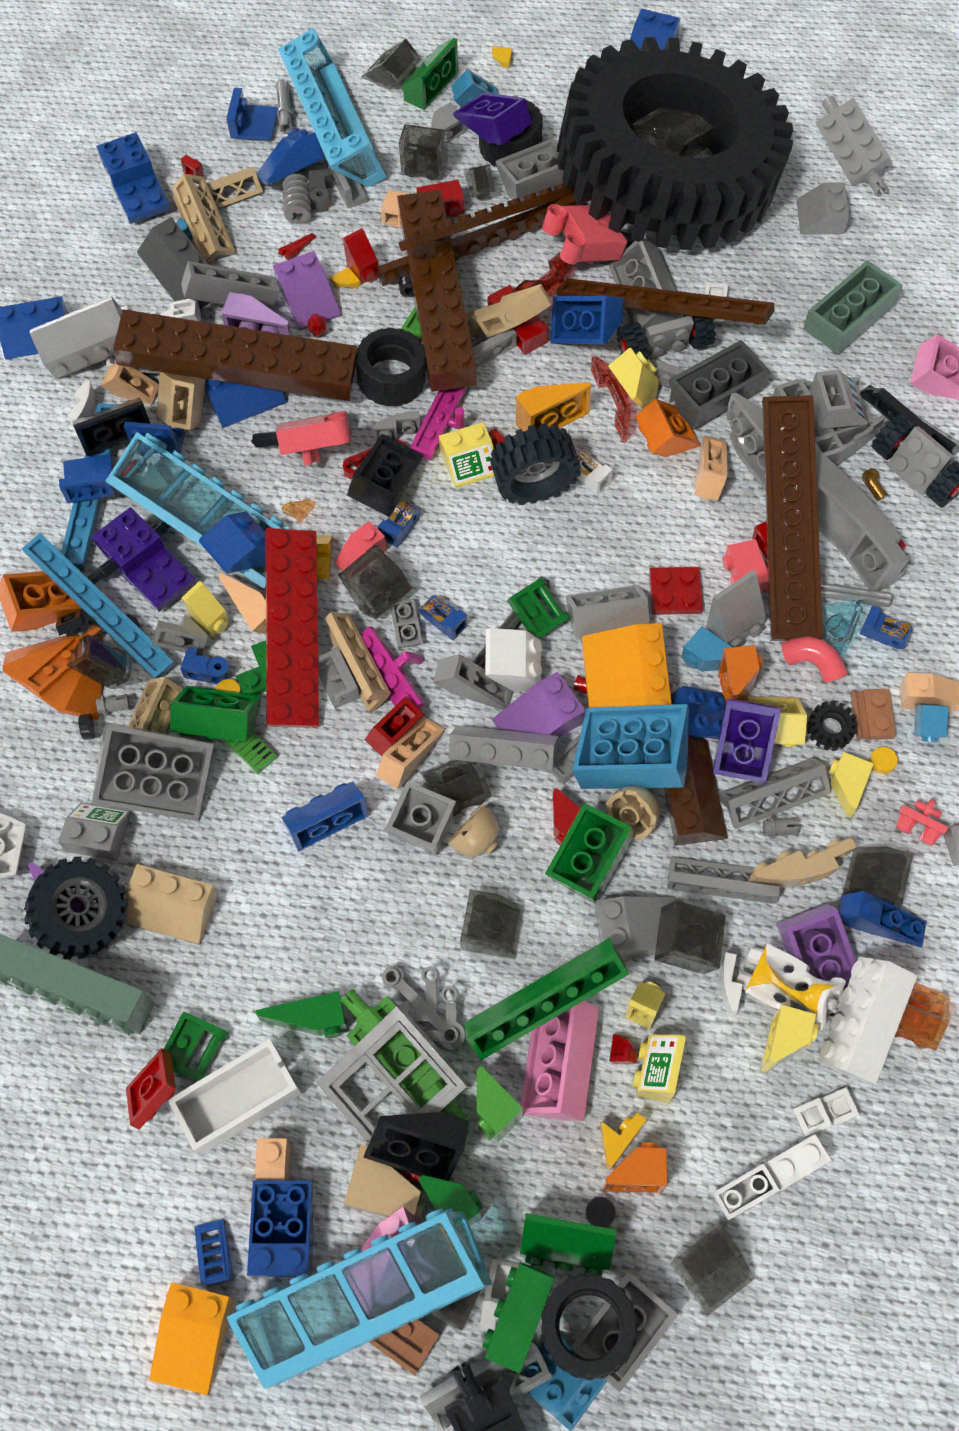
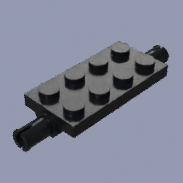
M469 1362L461 1363L463 1374L458 1365L451 1370V1374L463 1396L445 1406V1412L454 1431H527L502 1376L480 1387Z

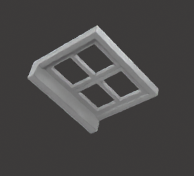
M405 1001L396 1006L316 1082L367 1143H369L376 1125L366 1114L389 1092L392 1091L411 1114L440 1112L469 1085L468 1081L410 1017L408 1013L412 1009ZM401 1030L422 1055L395 1078L375 1053ZM426 1059L447 1085L421 1108L400 1082ZM366 1062L387 1087L362 1110L341 1085Z

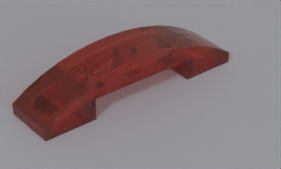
M559 252L548 261L550 270L538 280H524L513 289V293L541 284L546 293L549 294L567 280L575 264L564 262L560 258L561 252Z
M594 356L591 359V373L598 388L608 387L618 410L615 411V428L622 443L627 442L631 416L627 392L608 367L609 365L597 356Z

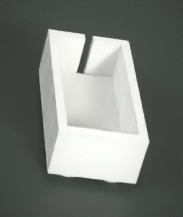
M859 957L852 967V976L848 986L841 995V1004L837 1014L832 1018L828 1037L821 1046L818 1063L846 1076L876 1085L918 975L890 961Z
M268 1039L167 1101L193 1151L201 1156L302 1094L271 1039Z

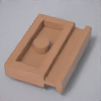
M889 689L851 690L852 711L856 716L854 722H857L855 729L856 739H895L896 731Z
M396 1303L391 1304L381 1311L379 1316L399 1307V1305ZM417 1319L369 1343L410 1373L416 1375L440 1334Z

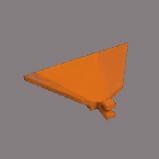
M93 624L81 636L79 634L69 637L65 635L6 652L3 672L58 712L75 716L90 713L92 719L99 720L96 699L101 698L105 660L94 649V645H97L103 639V636L100 635L102 630Z

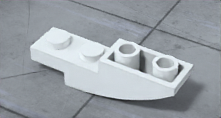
M816 1134L770 1161L763 1163L713 1192V1195L729 1221L830 1163L831 1159Z

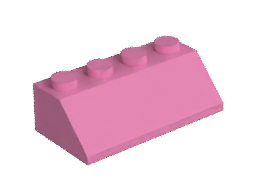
M583 1001L531 1031L520 1106L523 1108V1115L560 1121H584L599 1007Z

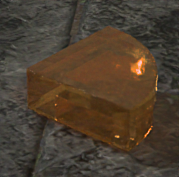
M309 499L295 502L290 501L284 504L281 509L282 512L302 522L315 507V502Z

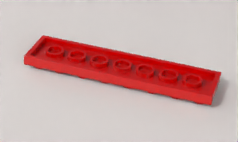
M266 528V727L318 728L316 531Z

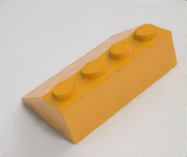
M662 623L635 624L582 636L589 708L672 705Z

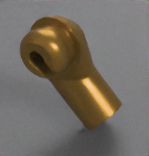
M870 468L863 472L862 481L878 501L887 495V492L877 480L879 478L878 471Z

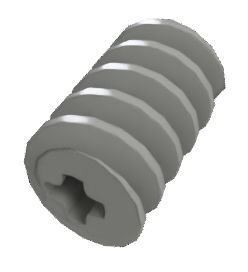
M300 174L287 176L282 184L284 217L289 222L295 224H304L311 219L309 185L307 178Z

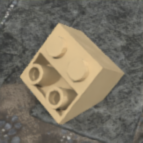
M160 372L156 416L169 426L185 430H192L200 426L202 422L205 379Z

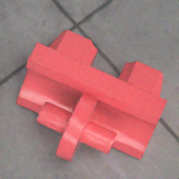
M930 798L927 804L919 800L916 801L914 807L923 811L922 814L905 805H902L898 811L900 816L896 829L910 834L916 822L925 827L919 840L930 846L934 845L940 835L946 833L948 827L928 817L931 815L939 819L942 814L941 811L933 808L936 800Z

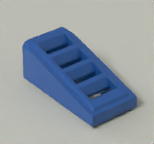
M224 1219L194 1226L201 1287L207 1288L234 1281ZM214 1230L219 1231L218 1236L203 1239L202 1233ZM220 1242L219 1248L205 1251V1245ZM221 1254V1260L207 1263L206 1257ZM223 1266V1272L209 1275L208 1269Z

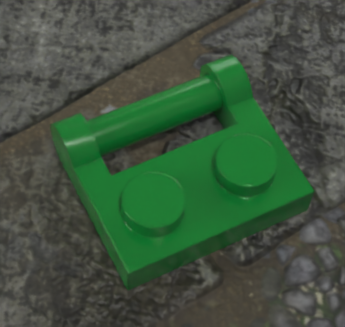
M543 577L537 579L507 600L527 631L538 639L570 619L568 613L562 611L545 586L546 582ZM534 591H537L545 604L548 606V608L555 617L554 620L550 617V615L543 607L537 596L534 594Z
M183 1011L164 1047V1050L171 1053L173 1072L195 1083L206 1077L205 1074L222 1041H226L229 1033ZM208 1033L212 1035V1038L194 1071L188 1068L204 1035Z

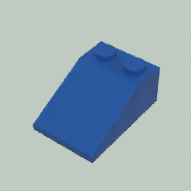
M641 8L630 39L641 50L644 37H655L660 50H664L668 37L678 38L681 18Z
M299 128L288 131V136L280 140L256 173L259 182L270 185L325 158L315 132L307 131L306 129L299 130Z

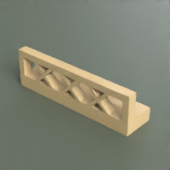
M254 167L207 183L211 194L217 197L215 201L217 209L263 192ZM252 178L257 190L248 192L242 189L243 181ZM230 186L236 189L234 198L227 199L221 196L223 188ZM239 191L244 193L243 195L238 196ZM173 195L171 197L173 203L177 206L181 218L185 220L177 198ZM219 198L224 200L223 202L218 203Z
M183 174L172 186V189L199 253L207 263H211L218 255H233L235 249L203 176ZM194 183L199 184L201 191L195 187ZM202 201L209 207V210L203 206ZM210 220L217 226V229L211 225ZM218 239L225 245V247L220 246Z
M330 612L325 618L330 627L327 632L335 648L338 647L358 687L359 695L367 711L373 712L391 693L350 614Z
M166 677L149 679L128 726L166 733L170 724L171 702L183 688Z

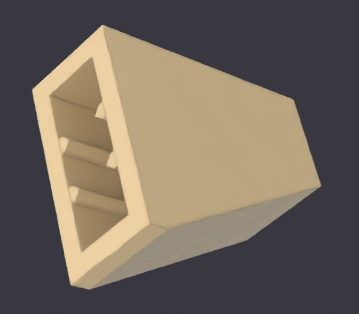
M360 1144L344 1202L346 1207L386 1218L404 1207L417 1218L422 1219L426 1201L421 1200V1191L392 1167L363 1158L367 1146Z

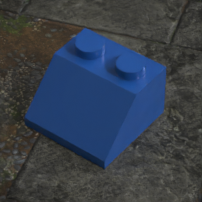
M247 511L226 515L199 539L200 544L226 574L265 566V531Z

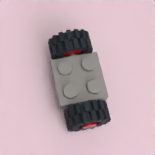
M683 314V318L647 327L645 336L643 328L641 329V324L638 322L619 326L617 328V342L619 343L618 348L621 351L620 355L631 348L636 353L641 351L648 360V356L655 358L666 351H680L687 346L688 340L695 349L714 344L716 340L714 337L716 336L714 331L716 327L713 324L714 319Z
M898 414L891 421H888L884 428L880 429V433L876 434L871 447L885 460L890 458L887 466L920 495L926 494L941 508L959 495V463L954 461L952 464H949L954 456L919 426L916 427L905 416Z

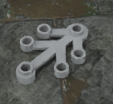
M397 966L387 967L382 974V981L387 987L397 989L417 1009L408 1013L415 1022L430 1021L438 1029L424 1031L432 1042L439 1041L444 1048L449 1050L461 1047L465 1042L466 1034L464 1027L457 1022V1000L460 996L458 989L453 986H446L441 991V998L446 1002L445 1021L438 1014L437 981L440 978V973L436 968L426 967L422 971L421 977L426 983L425 1001L406 982V973L402 968ZM433 970L435 977L429 981L426 975L428 971ZM391 972H395L397 975L394 982H390L388 978ZM450 989L455 993L452 1000H448L446 997V993ZM449 1030L455 1032V1038L452 1041L447 1038Z

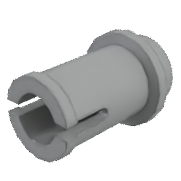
M127 694L104 697L102 695L101 698L96 699L98 714L103 713L104 716L108 712L130 710Z
M770 817L768 820L763 821L764 836H769L770 839H774L775 836L797 835L799 827L791 826L798 824L796 818L774 820Z

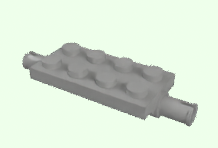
M829 96L828 99L831 104L826 99L822 102V106L828 114L815 122L851 185L855 186L860 182L870 184L877 197L882 196L879 188L882 189L884 194L888 191V186L881 177L882 170L885 166L892 163L888 153L854 97L839 107L835 97Z

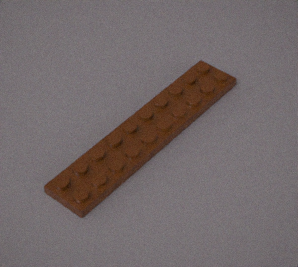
M813 395L763 397L770 641H787L793 638L808 636L822 640Z

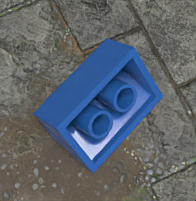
M62 296L0 307V342L5 360L39 354L30 335V330L69 314Z
M553 296L551 343L607 344L622 323L623 298L612 296Z
M205 379L204 390L222 428L286 404L281 390Z
M352 781L348 784L338 785L332 792L324 796L314 797L308 804L302 807L290 809L281 818L299 852L367 818L369 813L365 797Z

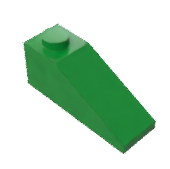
M339 991L256 1010V1015L261 1022L317 1036L325 1035V1038L339 1037L342 1035L341 1031L348 1030L343 1003L340 1001L342 997Z

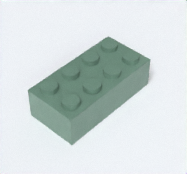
M866 260L808 311L803 329L839 355L897 303L903 284Z

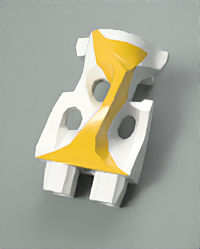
M766 945L764 950L751 948L747 956V962L756 967L753 975L742 971L739 973L736 982L743 984L742 990L754 1002L774 1010H778L781 1005L793 1008L794 1003L806 1008L810 1013L816 1014L814 1023L819 1025L818 1030L824 1032L827 1027H831L832 1018L837 1014L841 1004V995L846 983L844 979L832 978L831 981L815 978L809 974L810 967L807 964L772 945ZM787 965L793 966L794 971L792 973H785L784 967ZM804 984L809 985L806 991L795 990V988ZM783 994L787 1000L784 1003H780L774 999V996Z

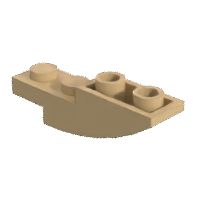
M541 284L502 296L499 303L466 313L470 336L474 337L485 333L488 338L507 331L539 314L549 307L552 301Z
M838 838L827 844V849L820 853L816 849L804 856L801 850L793 854L790 851H786L775 858L776 862L770 865L767 862H763L752 869L754 873L747 881L780 886V888L816 882L831 876L838 870L840 866L837 860L849 855L857 846L852 838L844 841Z

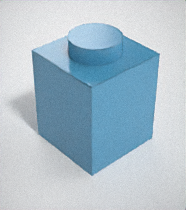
M916 704L914 735L922 737V741L938 742V737L947 738L949 706Z

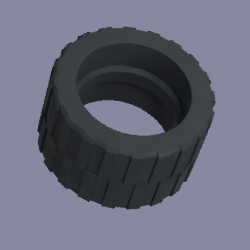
M526 99L532 124L526 127L523 133L510 138L507 144L497 145L489 143L479 136L480 153L486 162L488 161L492 166H496L497 160L542 143L543 117L539 108L531 101Z
M387 327L385 329H377V331L369 333L361 340L356 354L357 384L366 398L384 406H401L416 399L423 390L426 376V357L424 346L420 339L409 331ZM384 360H397L405 363L410 369L400 374L391 375L381 373L372 366Z
M579 1274V1276L569 1277L562 1284H558L553 1289V1293L548 1296L541 1317L542 1336L552 1360L557 1363L560 1369L570 1373L575 1378L579 1377L593 1381V1379L600 1378L601 1380L607 1378L612 1373L615 1374L629 1360L636 1343L638 1322L631 1299L629 1300L626 1292L622 1287L617 1286L613 1280L606 1279L598 1274ZM591 1295L604 1299L615 1310L619 1320L620 1331L615 1346L609 1353L597 1359H584L574 1355L565 1346L560 1335V1318L564 1309L571 1301L581 1296Z

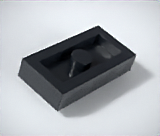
M80 609L57 618L55 627L59 636L66 634L69 637L81 632L80 628L84 626L85 617Z

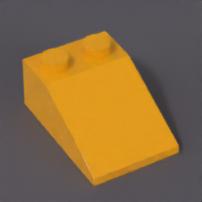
M584 382L535 386L529 390L522 391L516 396L517 427L522 429V431H526L528 426L531 425L539 428L541 424H547L548 428H550L554 424L558 425L560 429L589 414L591 384Z
M171 1282L161 1314L149 1380L209 1395L228 1326L227 1316L231 1315L235 1299Z

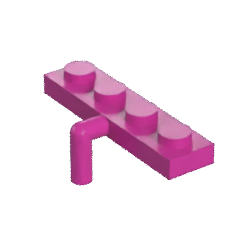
M467 387L438 391L410 446L411 449L423 454V458L432 461L439 447V435L445 434L448 427L458 430L465 427L464 409L459 407L467 391Z
M369 626L361 634V637L391 693L388 697L396 706L406 696L421 709L426 705V702L402 667L407 662L418 665L422 664L423 656L405 651L396 659L377 630Z

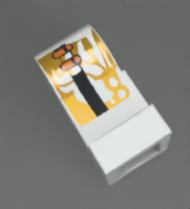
M581 450L577 453L581 465V474L577 479L598 495L612 482L613 469L606 464L602 466L596 460H593L587 452Z

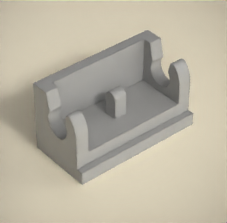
M338 647L318 657V676L334 709L359 699L358 687Z

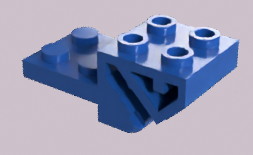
M137 132L96 146L106 173H109L111 186L130 224L171 210L167 198L154 174L151 160Z

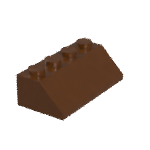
M688 735V761L684 788H664L675 846L725 840L728 838L715 775L713 774L708 742Z

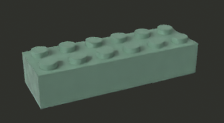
M0 934V984L7 986L9 983L15 986L16 990L29 996L34 993L40 996L42 1001L54 1006L59 1003L65 1006V1010L80 1016L81 1013H84L90 1017V1020L105 1026L107 1022L114 1026L116 1031L130 1036L131 1032L140 1035L155 1005L142 990Z

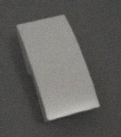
M419 411L396 414L374 424L375 442L381 433L393 440H398V433L400 432L412 434L418 431L420 428Z
M414 598L390 602L398 649L423 644Z

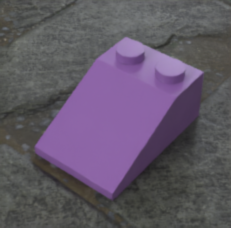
M315 251L273 265L278 287L299 331L308 328L307 322L312 314L323 316L325 322L341 316Z
M557 671L534 684L492 718V721L498 730L561 737L583 724L585 710Z
M824 904L776 923L787 953L810 967L809 974L826 981H831L832 978H842L846 981L843 991L847 988L852 976L851 970L856 960L837 908ZM808 984L803 985L805 991L808 989Z

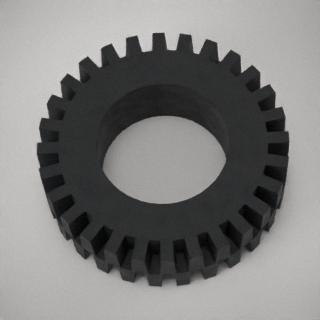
M644 37L641 50L630 39L622 41L619 52L610 45L603 48L600 58L594 54L589 57L585 69L580 67L575 74L574 82H571L557 143V152H559L557 159L558 169L564 170L562 180L566 188L575 186L574 200L579 205L591 201L589 215L595 220L610 212L608 228L616 233L627 222L634 225L632 240L642 241L646 230L656 232V247L667 248L672 235H677L681 250H692L697 236L704 248L707 249L715 247L719 236L726 243H730L736 240L739 231L745 235L749 233L756 221L761 222L767 209L770 207L789 159L794 140H790L793 133V124L786 122L789 114L786 105H777L779 94L774 88L762 91L765 78L759 73L744 79L746 63L738 59L728 68L723 65L726 52L716 49L710 59L702 57L700 55L703 44L692 41L688 53L681 52L679 39L669 37L664 50H660L655 37ZM646 127H661L680 131L704 144L713 153V156L688 158L668 154L644 142L633 130Z

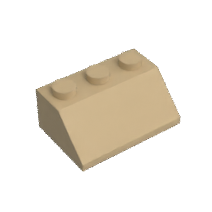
M137 864L127 887L126 899H128V908L125 910L127 917L124 923L200 945L219 894L211 884Z

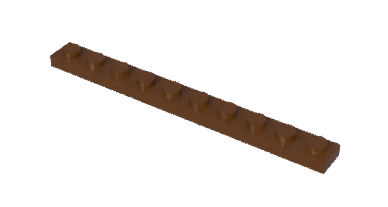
M562 183L554 186L555 191H552L551 187L538 191L540 196H536L534 192L523 196L524 201L516 198L507 201L508 206L504 207V203L492 206L491 212H488L487 208L474 212L475 217H471V214L458 217L457 223L454 222V219L440 223L442 228L437 229L436 225L424 228V234L421 235L419 230L406 234V240L398 242L400 250L402 252L574 194L575 186L566 188L565 184Z
M573 194L453 238L451 242L455 261L465 255L476 254L479 250L489 246L495 247L502 241L516 239L519 235L526 232H535L542 227L548 207L552 204L560 206L580 205L574 200ZM406 256L378 266L379 281L382 286L396 284L403 277L410 276Z
M566 278L556 290L557 296L623 298V307L630 309L637 308L648 311L668 312L670 314L677 313L711 319L731 320L733 322H748L756 325H766L775 311L774 302Z

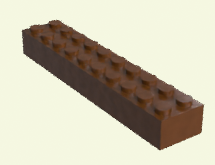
M441 190L397 196L403 240L407 239L406 234L419 230L421 235L424 234V228L436 225L437 229L442 228L440 223L447 221ZM447 236L405 250L431 392L476 386V363L451 237Z
M123 309L113 352L116 363L120 366L350 401L356 369L357 346Z

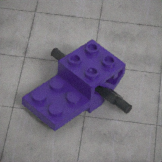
M130 507L92 535L95 544L107 558V561L88 577L94 585L117 570L130 585H133L160 612L197 583L196 578L165 548L161 536L171 526L164 521L150 527Z

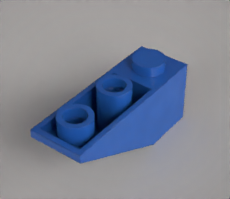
M865 891L841 895L838 912L844 925L858 931L913 946H923L926 921Z

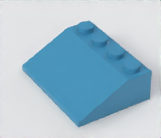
M688 704L586 708L572 768L580 788L617 789L627 785H637L643 788H684L688 761Z

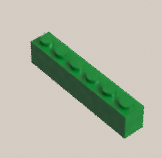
M606 939L464 1022L467 1041L480 1060L485 1059L629 975L623 958L611 939Z

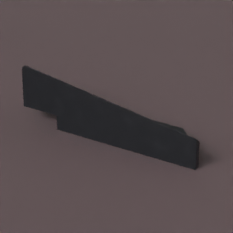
M868 385L859 392L863 399L889 421L894 416L902 414L916 427L919 426L953 456L959 452L958 440L909 410L885 388H875L872 385Z

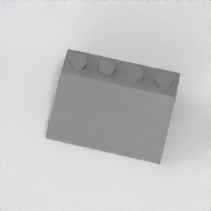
M105 722L92 804L198 821L214 744L206 740Z

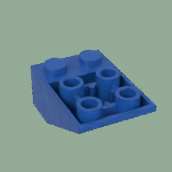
M253 1180L247 1276L252 1278H295L307 1274L308 1277H311L314 1245L313 1181Z

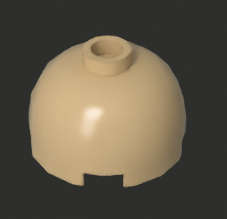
M627 785L618 789L606 802L607 815L631 826L635 833L633 836L635 837L634 840L647 837L658 823L660 816L659 803L655 795L647 788Z
M481 804L448 840V844L455 851L467 857H477L483 852L488 855L498 844L495 840L499 833L497 818L488 808Z

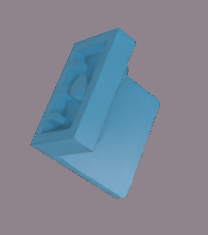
M562 1338V1341L568 1348V1350L571 1351L574 1355L580 1357L576 1352H574L571 1349V1345ZM543 1342L539 1349L553 1378L527 1393L569 1431H572L607 1383V1380H600V1378L593 1379V1381L585 1380L584 1378H575L570 1373L564 1372L552 1360ZM537 1360L526 1366L523 1376L531 1378L542 1371Z

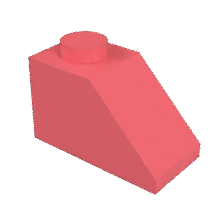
M368 521L349 536L334 564L349 579H352L387 551L385 536Z

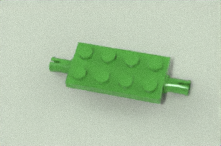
M354 988L346 993L348 996L344 995L340 1000L357 1018L355 1020L357 1024L346 1036L356 1045L398 1005L389 996H386L375 1007H369ZM401 1030L375 1053L395 1078L422 1055ZM426 1059L400 1082L421 1108L447 1085ZM453 1100L440 1111L465 1120L468 1117Z

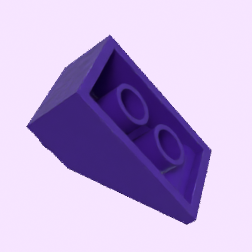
M483 92L453 112V116L485 141L497 145L507 144L510 138L523 133L525 128L532 124L526 99L521 97Z
M727 698L713 763V774L766 783L781 707Z

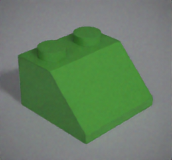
M480 1066L477 1069L478 1129L489 1141L494 1138L499 1142L523 1118V1108Z

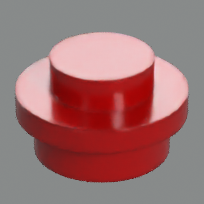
M312 314L307 322L308 331L314 337H319L326 332L325 319L318 314Z

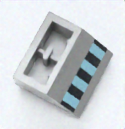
M840 370L816 372L809 391L810 395H813L814 408L820 429L867 425L868 419L857 384Z

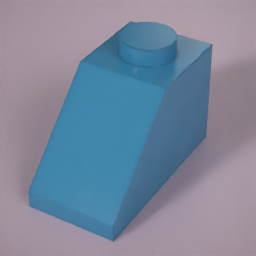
M469 69L451 85L454 95L453 99L459 106H464L483 92L499 94L496 86Z
M701 626L683 647L681 658L690 668H697L701 672L716 671L719 669L724 648H732V646Z

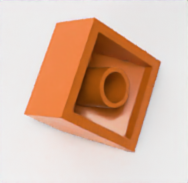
M655 398L635 416L639 423L638 428L648 442V449L655 455L668 457L701 446L694 430L678 413L677 407Z
M755 645L724 648L718 674L725 706L727 698L744 701L753 690L755 681L759 679L758 672L762 670V657L760 654H757Z
M641 1143V1148L636 1147L609 1174L603 1184V1192L662 1193L667 1187L666 1148H659L658 1143Z

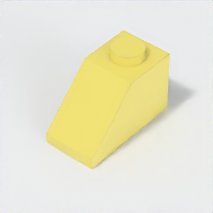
M199 581L182 597L189 617L205 633L213 638L217 633H222L226 629L229 618L222 605L206 586Z
M843 752L840 759H834L830 767L829 774L833 775L830 784L846 816L852 818L874 763Z
M640 981L630 999L625 1018L651 1029L666 993L662 992L661 987L655 983L648 981L643 983Z

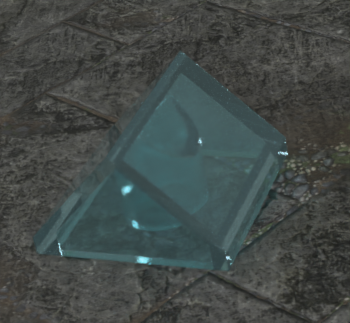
M863 599L822 604L823 639L821 640L834 647L842 659L851 642L865 601Z

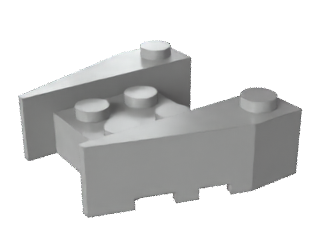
M849 377L851 380H853V381L857 384V387H858L859 382H860V378H859V377ZM796 379L777 385L773 396L810 395L809 390L812 382H806L805 379ZM864 407L868 419L867 425L820 429L814 408V426L820 434L819 437L815 438V447L838 466L879 433L885 420L884 415L872 419Z

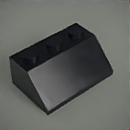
M140 397L72 421L87 457L129 442L124 429L125 422L151 424Z

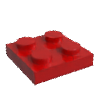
M658 567L649 569L652 615L702 614L699 567Z
M163 1048L154 1055L126 1087L130 1126L139 1130L147 1121L153 1119L159 1107L173 1096L176 1089L171 1053Z

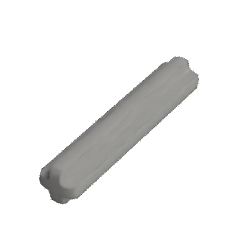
M821 583V598L889 607L892 602V594L889 592Z

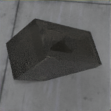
M490 164L463 169L471 196L477 195V199L490 197L489 192L495 191Z

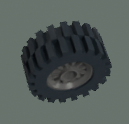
M74 857L71 862H67V858L59 860L56 866L51 864L45 868L42 875L39 874L30 889L24 910H26L24 917L25 925L29 924L30 926L28 931L30 937L38 939L36 944L41 949L47 947L50 949L49 953L55 956L62 954L64 955L63 959L71 960L73 956H78L79 960L86 958L91 953L93 955L99 953L116 937L127 917L125 910L128 908V899L123 897L127 891L124 885L119 887L117 882L120 880V877L117 873L111 876L107 872L110 867L105 863L100 868L95 865L97 860L89 858L87 862H82V857ZM80 888L85 890L83 894H80ZM88 892L92 894L89 898L86 897ZM96 900L97 904H90V902ZM73 901L81 902L84 906V911L81 913L72 911L70 903ZM57 910H64L60 914L57 912ZM65 916L68 917L66 922H64L61 918ZM71 920H74V926L69 925Z

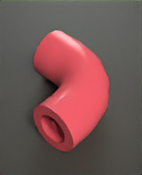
M808 636L793 638L781 644L784 658L789 666L806 661L811 662L817 666L825 683L840 679L848 674L837 650L824 640Z

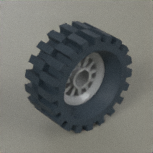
M541 424L539 428H535V425L528 426L526 431L518 429L515 431L516 435L511 436L508 434L505 436V442H498L495 445L497 450H492L490 464L499 493L504 500L508 499L509 503L512 504L517 501L518 505H525L529 501L532 504L537 503L538 500H549L548 497L551 496L556 498L560 496V491H568L570 489L569 484H575L578 481L577 477H580L581 465L570 434L563 427L559 429L558 425L554 424L550 428H548L547 424Z

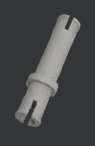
M281 79L276 82L278 110L276 112L279 119V130L283 132L284 127V134H287L288 131L293 129V110L290 107L289 83Z

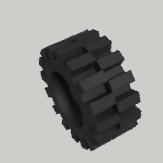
M827 701L822 702L821 706L818 704L807 722V734H811L810 740H816L815 745L817 747L821 744L824 745L823 750L828 751L829 747H832V751H837L838 747L843 749L846 744L850 743L856 732L857 722H854L856 716L855 714L850 715L852 710L849 707L844 710V704L841 702L839 706H835L836 701H831L830 705H828ZM828 718L835 719L840 723L841 731L837 734L829 733L823 729L822 722Z

